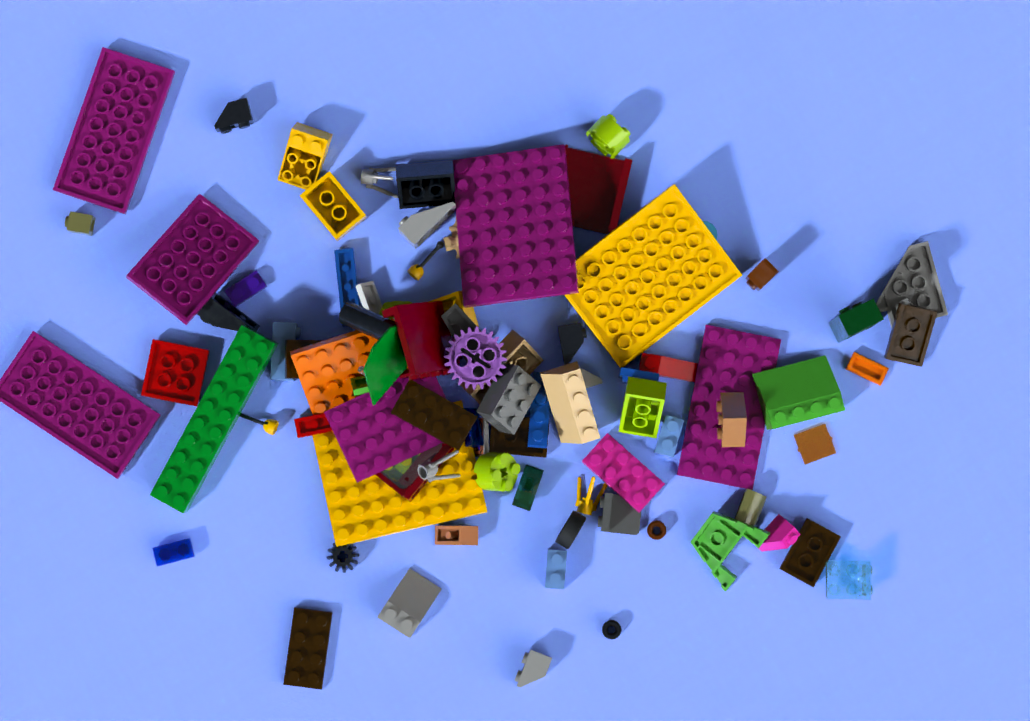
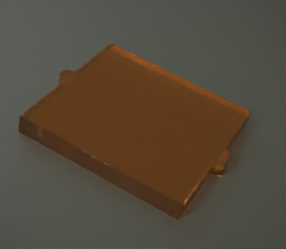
M826 424L793 435L798 446L797 451L800 452L804 465L836 454L832 443L833 437L829 435Z

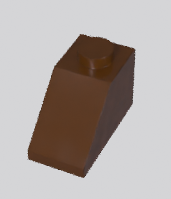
M764 258L745 278L747 280L746 284L753 291L756 289L759 292L779 271Z

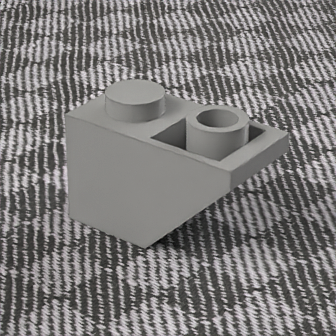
M530 649L529 653L525 652L521 662L524 663L523 670H518L514 680L518 682L517 687L521 688L545 677L552 657Z

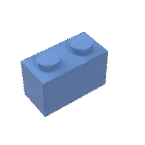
M669 415L664 416L654 453L670 458L674 457L684 420Z
M548 549L545 588H565L567 551Z

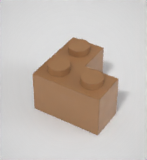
M744 392L720 393V401H716V410L720 412L718 413V425H721V428H717V439H721L722 447H745L747 415Z

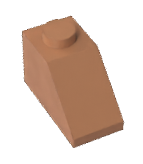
M435 525V545L478 546V526Z

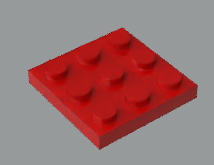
M153 339L141 396L197 407L200 401L210 350Z

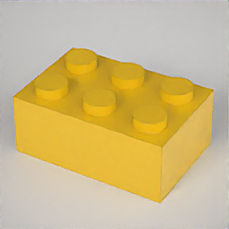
M330 171L300 195L301 199L337 242L367 218L366 214Z

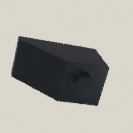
M581 323L558 326L564 365L571 362L584 343L583 338H587L586 329L581 327Z

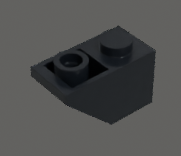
M247 98L227 103L214 125L217 133L226 134L237 127L245 129L254 123Z

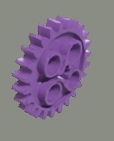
M476 326L475 332H472L471 328L468 327V333L466 334L463 330H460V337L454 334L455 342L449 340L452 347L445 348V350L450 352L449 355L444 356V358L449 359L445 366H451L447 373H454L452 380L459 378L458 385L466 382L465 388L472 384L473 390H475L477 384H479L480 388L483 389L484 383L490 387L491 379L497 382L496 374L503 375L499 369L506 368V366L501 364L502 361H507V358L502 357V354L507 351L500 349L504 343H497L500 338L499 336L494 339L492 338L493 331L487 335L486 328L479 332V328ZM470 339L477 340L478 348L476 350L468 348L467 343ZM461 348L466 349L474 355L476 353H479V358L484 362L488 363L491 367L487 368L477 361L475 363H472V357L463 353L461 351ZM488 349L495 353V357L491 361H487L484 358V352ZM461 355L466 356L468 359V363L464 367L457 364V358ZM476 366H481L484 369L482 377H476L473 374V369Z

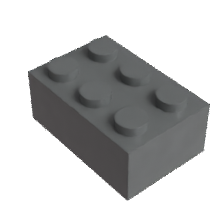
M504 363L503 365L506 368H500L499 370L503 375H496L497 382L493 380L476 412L498 431L514 435L541 385L520 366Z

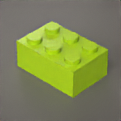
M628 376L618 432L657 438L667 383Z

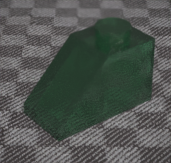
M525 465L512 503L513 506L528 511L531 510L544 470Z

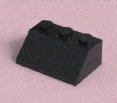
M453 160L396 165L400 209L441 206L450 202L455 203Z

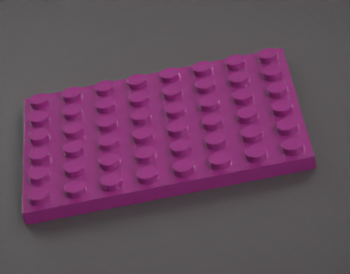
M565 145L453 160L463 306L468 308L579 293Z

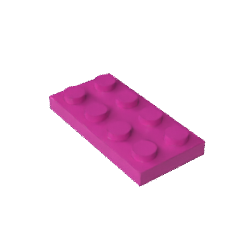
M608 433L582 460L586 467L638 513L665 485L663 481Z

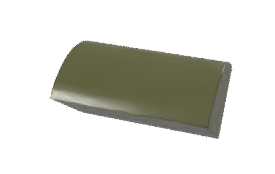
M745 489L734 519L756 527L767 497L750 489Z

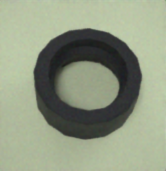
M573 510L555 542L569 549L582 528L586 517Z

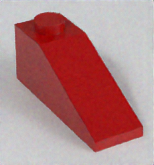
M642 353L639 370L659 373V377L695 382L698 363Z

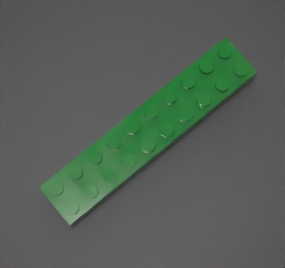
M241 325L152 489L150 496L183 514L188 512L279 343L246 325Z

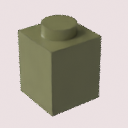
M70 211L69 216L65 218L66 230L70 233L92 236L96 218L93 215Z

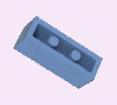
M273 322L272 340L279 344L271 357V380L295 381V379H285V340L300 339L301 327H298L296 322Z

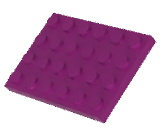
M199 194L131 269L126 278L185 325H188L257 246L259 240Z
M430 376L424 379L418 378L413 380L446 399L436 377ZM399 377L375 405L372 404L370 393H364L324 412L357 483L443 443L391 414L409 378L400 379Z

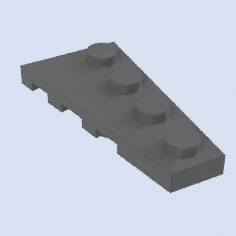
M456 303L441 316L455 341L454 334L460 337V330H463L466 334L468 333V327H470L472 332H475L476 325ZM470 339L467 346L470 350H476L478 342L475 339ZM461 348V351L463 353L472 357V363H475L477 361L487 368L491 367L488 363L484 362L479 358V353H476L474 355L466 349ZM488 349L484 352V358L487 361L494 359L495 353L492 350ZM463 356L466 363H468L467 357ZM476 366L473 369V374L476 377H482L484 369L481 366Z

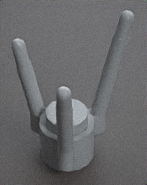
M369 167V169L362 170L361 184H366V188L398 198L397 194L373 185L377 184L378 179L393 180L392 176L378 175L377 172L396 171V167Z
M455 450L435 462L430 461L437 453L432 455L425 462L418 465L420 478L423 480L427 479L428 482L459 478L460 474L435 476L438 472L437 465L458 454L459 451Z

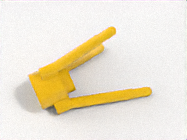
M593 476L589 484L586 498L582 497L581 501V477H578L577 500L575 504L578 507L577 512L592 515V512L596 511L600 496L603 495L608 485L604 482L593 503V500L590 499L595 482V477Z

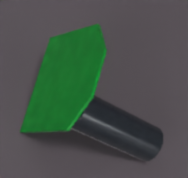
M347 302L340 310L339 322L378 340L372 346L365 366L358 367V372L366 378L372 404L375 405L408 367L395 321L384 318L354 303Z

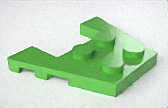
M714 511L691 540V544L702 560L710 567L711 573L719 580L722 589L726 592L737 576L722 565L723 561L742 536L760 548L770 533Z

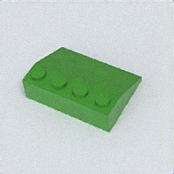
M826 355L753 374L767 430L845 411L841 391Z

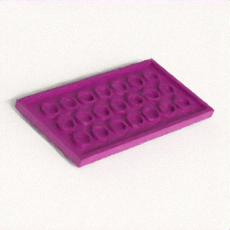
M102 47L53 191L126 215L175 71Z
M705 325L677 470L678 476L753 490L765 428V421L753 374L776 368L781 339ZM744 392L747 415L745 447H722L721 439H717V428H721V425H718V413L720 412L716 410V401H720V393Z
M32 331L0 379V402L116 479L120 478L161 416V414L35 331Z

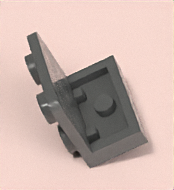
M604 493V497L600 496L599 508H603L602 516H598L597 527H601V532L629 535L639 534L641 512L638 513L618 494Z

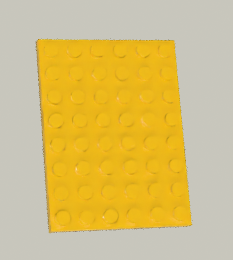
M672 184L576 259L579 293L564 296L621 369V367H625L736 281L742 274L676 185Z
M462 400L453 402L464 409ZM333 431L312 435L336 547L487 513L483 490L477 485L475 480L477 479V473H474L476 459L470 433H468L459 453L444 461L435 475L460 474L461 476L459 478L427 482L411 503L376 475L357 483ZM420 454L382 472L397 482Z

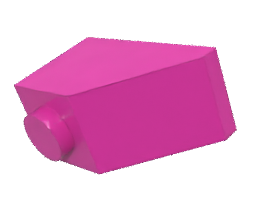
M778 514L764 529L770 535L758 549L761 552L788 549L790 545L797 541L801 534L792 524Z

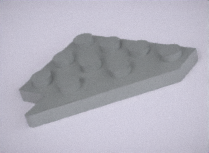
M928 241L910 245L876 302L881 313L887 311L891 330L899 302L936 310V318L948 315Z

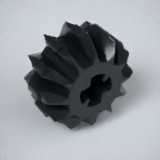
M334 542L332 545L336 550L328 549V552L332 553L333 556L326 557L327 560L333 559L329 566L332 567L337 564L336 572L342 566V572L346 573V565L350 570H353L351 562L354 564L359 563L353 559V557L360 556L359 553L353 554L357 547L354 546L350 549L351 544H347L345 547H336ZM341 551H345L344 554H348L345 562L338 558V555L342 553Z

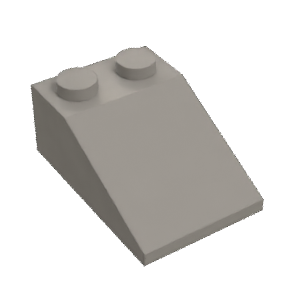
M450 202L413 214L409 218L407 216L404 217L399 223V233L417 249L456 211V204Z
M409 568L377 618L408 638H411L442 588Z

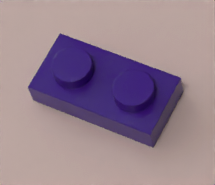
M256 270L226 289L225 293L234 307H237L265 289L267 285Z

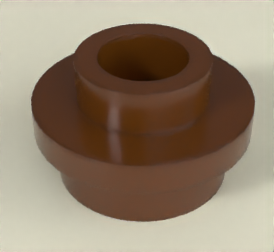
M652 521L647 527V533L654 540L662 539L666 534V526L661 521ZM656 526L660 528L658 534L653 532V528Z

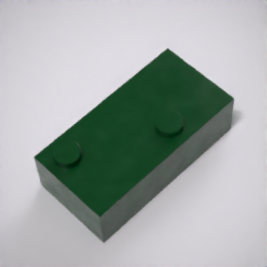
M873 298L863 304L859 302L851 306V308L848 306L839 311L840 315L828 324L837 342L840 343L875 326L884 318Z

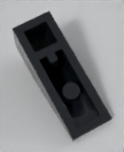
M217 293L197 313L203 322L216 327L238 331L241 325H246L255 331H258L260 327L259 324Z

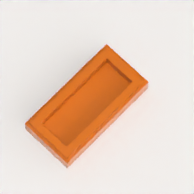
M853 352L845 370L881 386L889 368Z

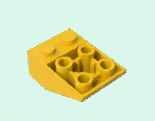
M296 122L291 128L277 180L305 190L318 181L333 134Z

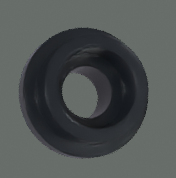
M615 620L606 621L602 626V633L607 639H616L621 634V626ZM610 626L615 627L614 633L608 632Z

